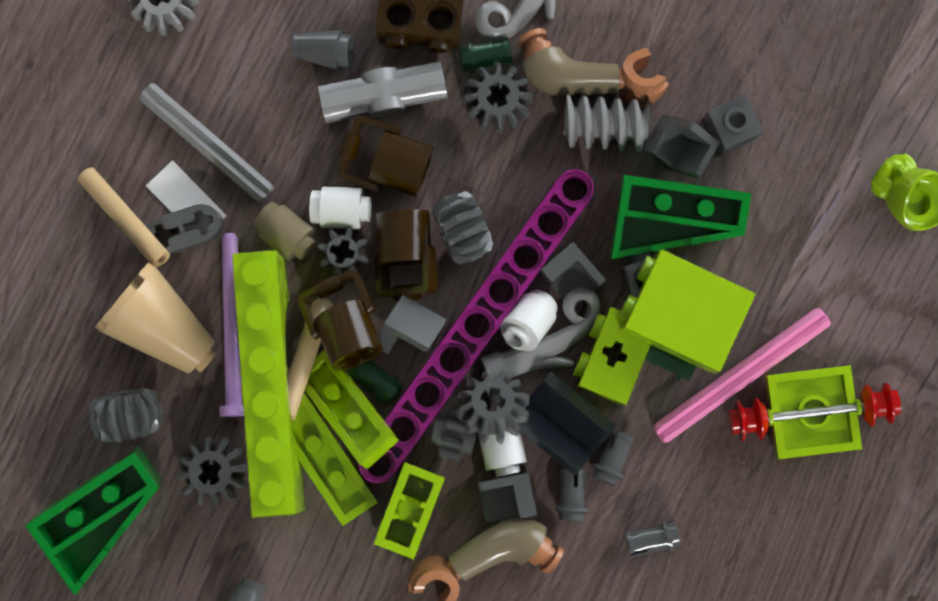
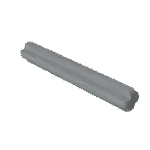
M151 83L142 91L139 99L144 105L257 202H264L272 194L274 187L267 179L156 84Z

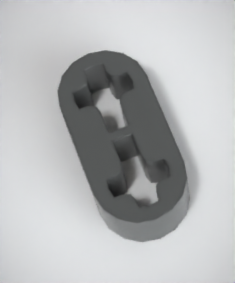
M197 204L155 218L146 227L155 237L160 235L159 228L162 226L168 231L180 230L181 234L168 239L169 246L165 249L171 256L214 241L222 233L224 225L223 218L216 209L209 205ZM203 213L207 218H213V223L208 225V233L206 234L199 229L187 230V226L199 221L198 214Z

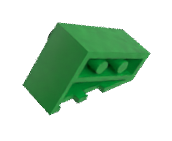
M621 174L609 257L617 259L641 253L656 252L661 249L665 250L745 236L752 193Z
M137 446L34 515L25 525L74 596L141 512L163 481L140 446Z

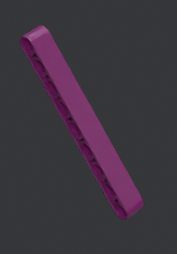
M571 169L564 172L558 178L411 383L385 422L392 430L395 420L407 417L413 421L415 433L410 440L406 442L398 441L385 453L390 460V468L385 475L375 476L359 464L360 473L366 480L372 483H382L390 480L399 470L437 414H439L496 334L503 320L526 292L588 205L594 192V184L586 172ZM576 181L583 186L585 196L578 201L569 200L564 196L562 186L567 182ZM544 215L556 216L561 223V230L554 235H547L539 229L538 220ZM522 248L531 249L536 254L537 264L530 269L518 267L513 259L515 252ZM505 282L509 284L513 290L512 299L506 303L493 301L489 295V289L494 283ZM474 315L484 317L489 324L488 332L480 338L469 336L464 328L467 319ZM456 349L463 354L465 363L459 371L448 372L441 367L440 358L445 351ZM425 383L436 385L440 391L438 402L431 407L421 406L416 399L417 389Z

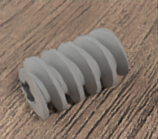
M566 94L563 135L567 137L570 148H574L578 138L583 137L586 149H591L595 138H599L602 149L608 150L612 139H616L619 151L624 152L628 141L633 140L636 153H640L648 138L651 102L648 100L641 112L637 99L630 100L627 109L624 110L621 99L615 98L610 108L607 109L605 99L598 97L593 108H590L588 97L582 95L577 106L574 107L570 94Z

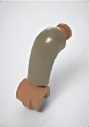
M543 28L528 31L517 41L520 49L525 50L523 53L525 61L521 66L524 76L540 92L553 96L566 97V94H570L571 97H581L582 95L590 97L616 95L619 92V96L625 103L629 104L630 100L637 99L639 107L643 108L648 100H650L651 105L656 103L665 94L669 83L666 82L667 78L659 74L652 78H643L636 74L637 71L647 68L651 56L647 47L628 55L622 68H619L617 63H591L571 59L564 54L562 48L553 47L551 42L546 40L548 36Z
M515 517L506 519L486 529L448 556L449 560L435 555L422 558L415 564L408 577V592H413V594L423 593L424 587L430 581L442 580L447 585L439 595L438 601H456L459 596L458 581L460 579L467 581L505 561L516 562L519 565H523L528 561L534 566L540 563V570L545 574H549L560 562L564 549L559 545L551 546L552 540L545 536L547 527L528 518Z

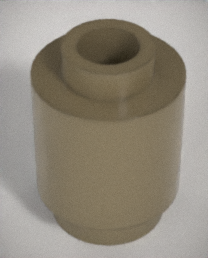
M274 201L270 202L254 220L253 228L258 231V237L272 249L276 250L288 262L293 261L295 258L303 260L316 244V240L313 239L315 229L285 205L279 206Z

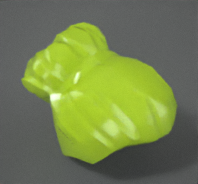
M906 153L895 154L887 158L871 181L870 188L872 193L885 199L892 215L906 229L910 231H923L936 227L938 225V172L917 168L916 162Z

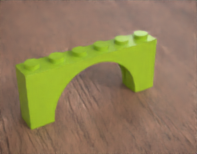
M276 250L232 254L252 518L298 514L306 510L303 468L298 460L293 435L287 382L285 324L286 309L290 302L287 261Z

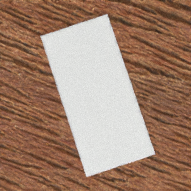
M173 160L146 185L172 213L193 205L205 204L216 209L223 219L227 216ZM203 213L198 214L199 221L187 226L189 231L199 229L206 234L208 233V225L213 223V218H207Z

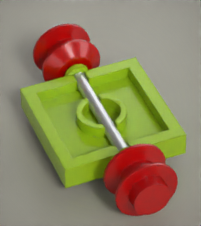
M851 365L766 375L764 377L769 409H766L758 398H754L752 406L748 408H743L739 400H736L734 409L728 410V423L731 435L738 434L740 442L745 441L747 433L755 432L759 440H763L769 426H771L775 459L861 450L862 442L858 415H861L870 427L875 426L877 417H884L888 424H893L895 415H900L901 401L898 391L891 390L887 382L882 384L880 392H873L869 385H864L859 398L855 399Z

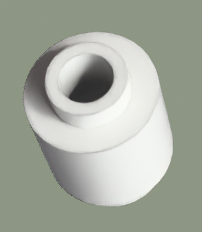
M323 186L321 190H312L309 214L312 224H320L321 228H352L361 230L363 221L370 222L372 200L371 197L364 196L363 188Z
M532 290L522 295L500 325L505 342L516 350H534L556 320L558 307L555 300L548 293L541 290Z
M505 431V441L502 444L498 443L496 435L490 434L489 439L484 444L480 441L486 471L494 469L496 477L521 472L519 463L527 462L521 432L514 436Z

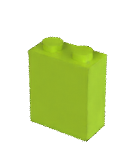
M662 249L656 253L654 259L647 256L636 278L643 282L636 297L629 294L618 318L625 321L620 331L712 374L721 372L756 293Z

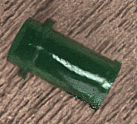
M508 37L473 45L471 41H467L466 46L459 47L463 72L470 70L472 74H475L476 69L491 67L494 63H500L501 65L512 64V52Z
M650 345L644 360L677 375L676 380L678 381L681 378L689 381L696 368L695 365Z
M372 360L351 368L348 373L349 376L355 378L377 396L375 399L377 403L384 402L387 406L394 401L403 389V385L398 382L400 378L397 375L391 377Z

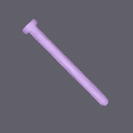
M225 233L221 239L225 406H219V417L229 418L244 417V405H242V378L232 254L238 253V238L235 233Z

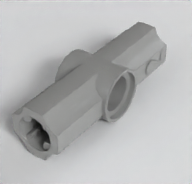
M432 62L397 70L395 67L378 68L361 74V78L318 86L326 123L348 120L364 115H369L372 118L385 117L400 113L408 106L447 99L446 85L440 62Z

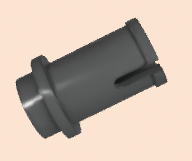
M613 430L607 437L597 464L593 463L591 466L594 469L592 477L612 486H616L618 479L623 480L624 475L621 474V470L635 439L618 431L617 433V431Z
M560 469L559 507H555V512H559L560 521L583 522L584 513H589V509L584 508L587 470H580L576 475H573L566 469Z
M666 519L661 520L662 525L630 532L625 531L631 558L667 549L669 553H673V548L681 547L676 523H667Z

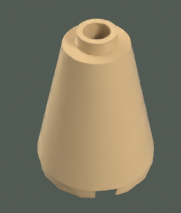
M149 262L95 326L101 333L187 374H190L194 368L201 373L216 355V352L211 349L215 340L160 271Z

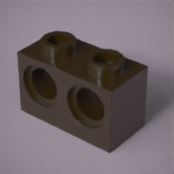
M379 0L376 24L378 41H385L384 45L386 47L394 49H408L409 44L425 45L427 51L434 53H449L450 48L459 49L464 0ZM396 10H405L411 15L409 22L402 26L391 24L388 18ZM437 14H445L452 20V24L445 30H436L429 22Z

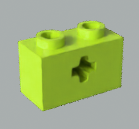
M610 307L606 315L597 314L593 328L589 333V337L594 338L595 342L590 354L581 353L573 375L580 378L576 387L624 406L627 405L650 344L620 331L625 322L618 318L621 311ZM615 344L620 346L618 354L623 356V361H617L611 367L606 365L608 357L602 354L603 349H610Z
M405 462L374 544L414 559L446 477Z

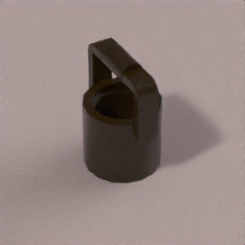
M358 116L353 122L351 132L345 133L338 156L342 157L338 168V175L345 181L374 191L381 192L384 186L417 198L429 169L434 146L400 135L402 128L367 116ZM364 123L386 130L377 148L369 181L347 174L351 160L354 161L362 138L360 133Z
M404 209L376 213L377 253L374 256L377 295L380 298H393L398 302L402 295L412 300H419L422 295L434 293L438 288L436 250L431 245L430 212L420 209ZM422 264L423 285L418 283L396 285L393 289H390L389 266Z
M350 270L341 275L336 273L315 283L313 288L299 295L298 304L308 330L314 340L321 339L333 370L341 371L355 368L376 358L384 350L370 317L371 313L376 312L375 306L362 276L356 271ZM355 281L362 300L342 302L326 309L314 319L308 303L344 289V286Z

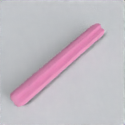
M820 308L813 309L653 425L655 434L663 443L670 442L827 329L831 324L827 315Z

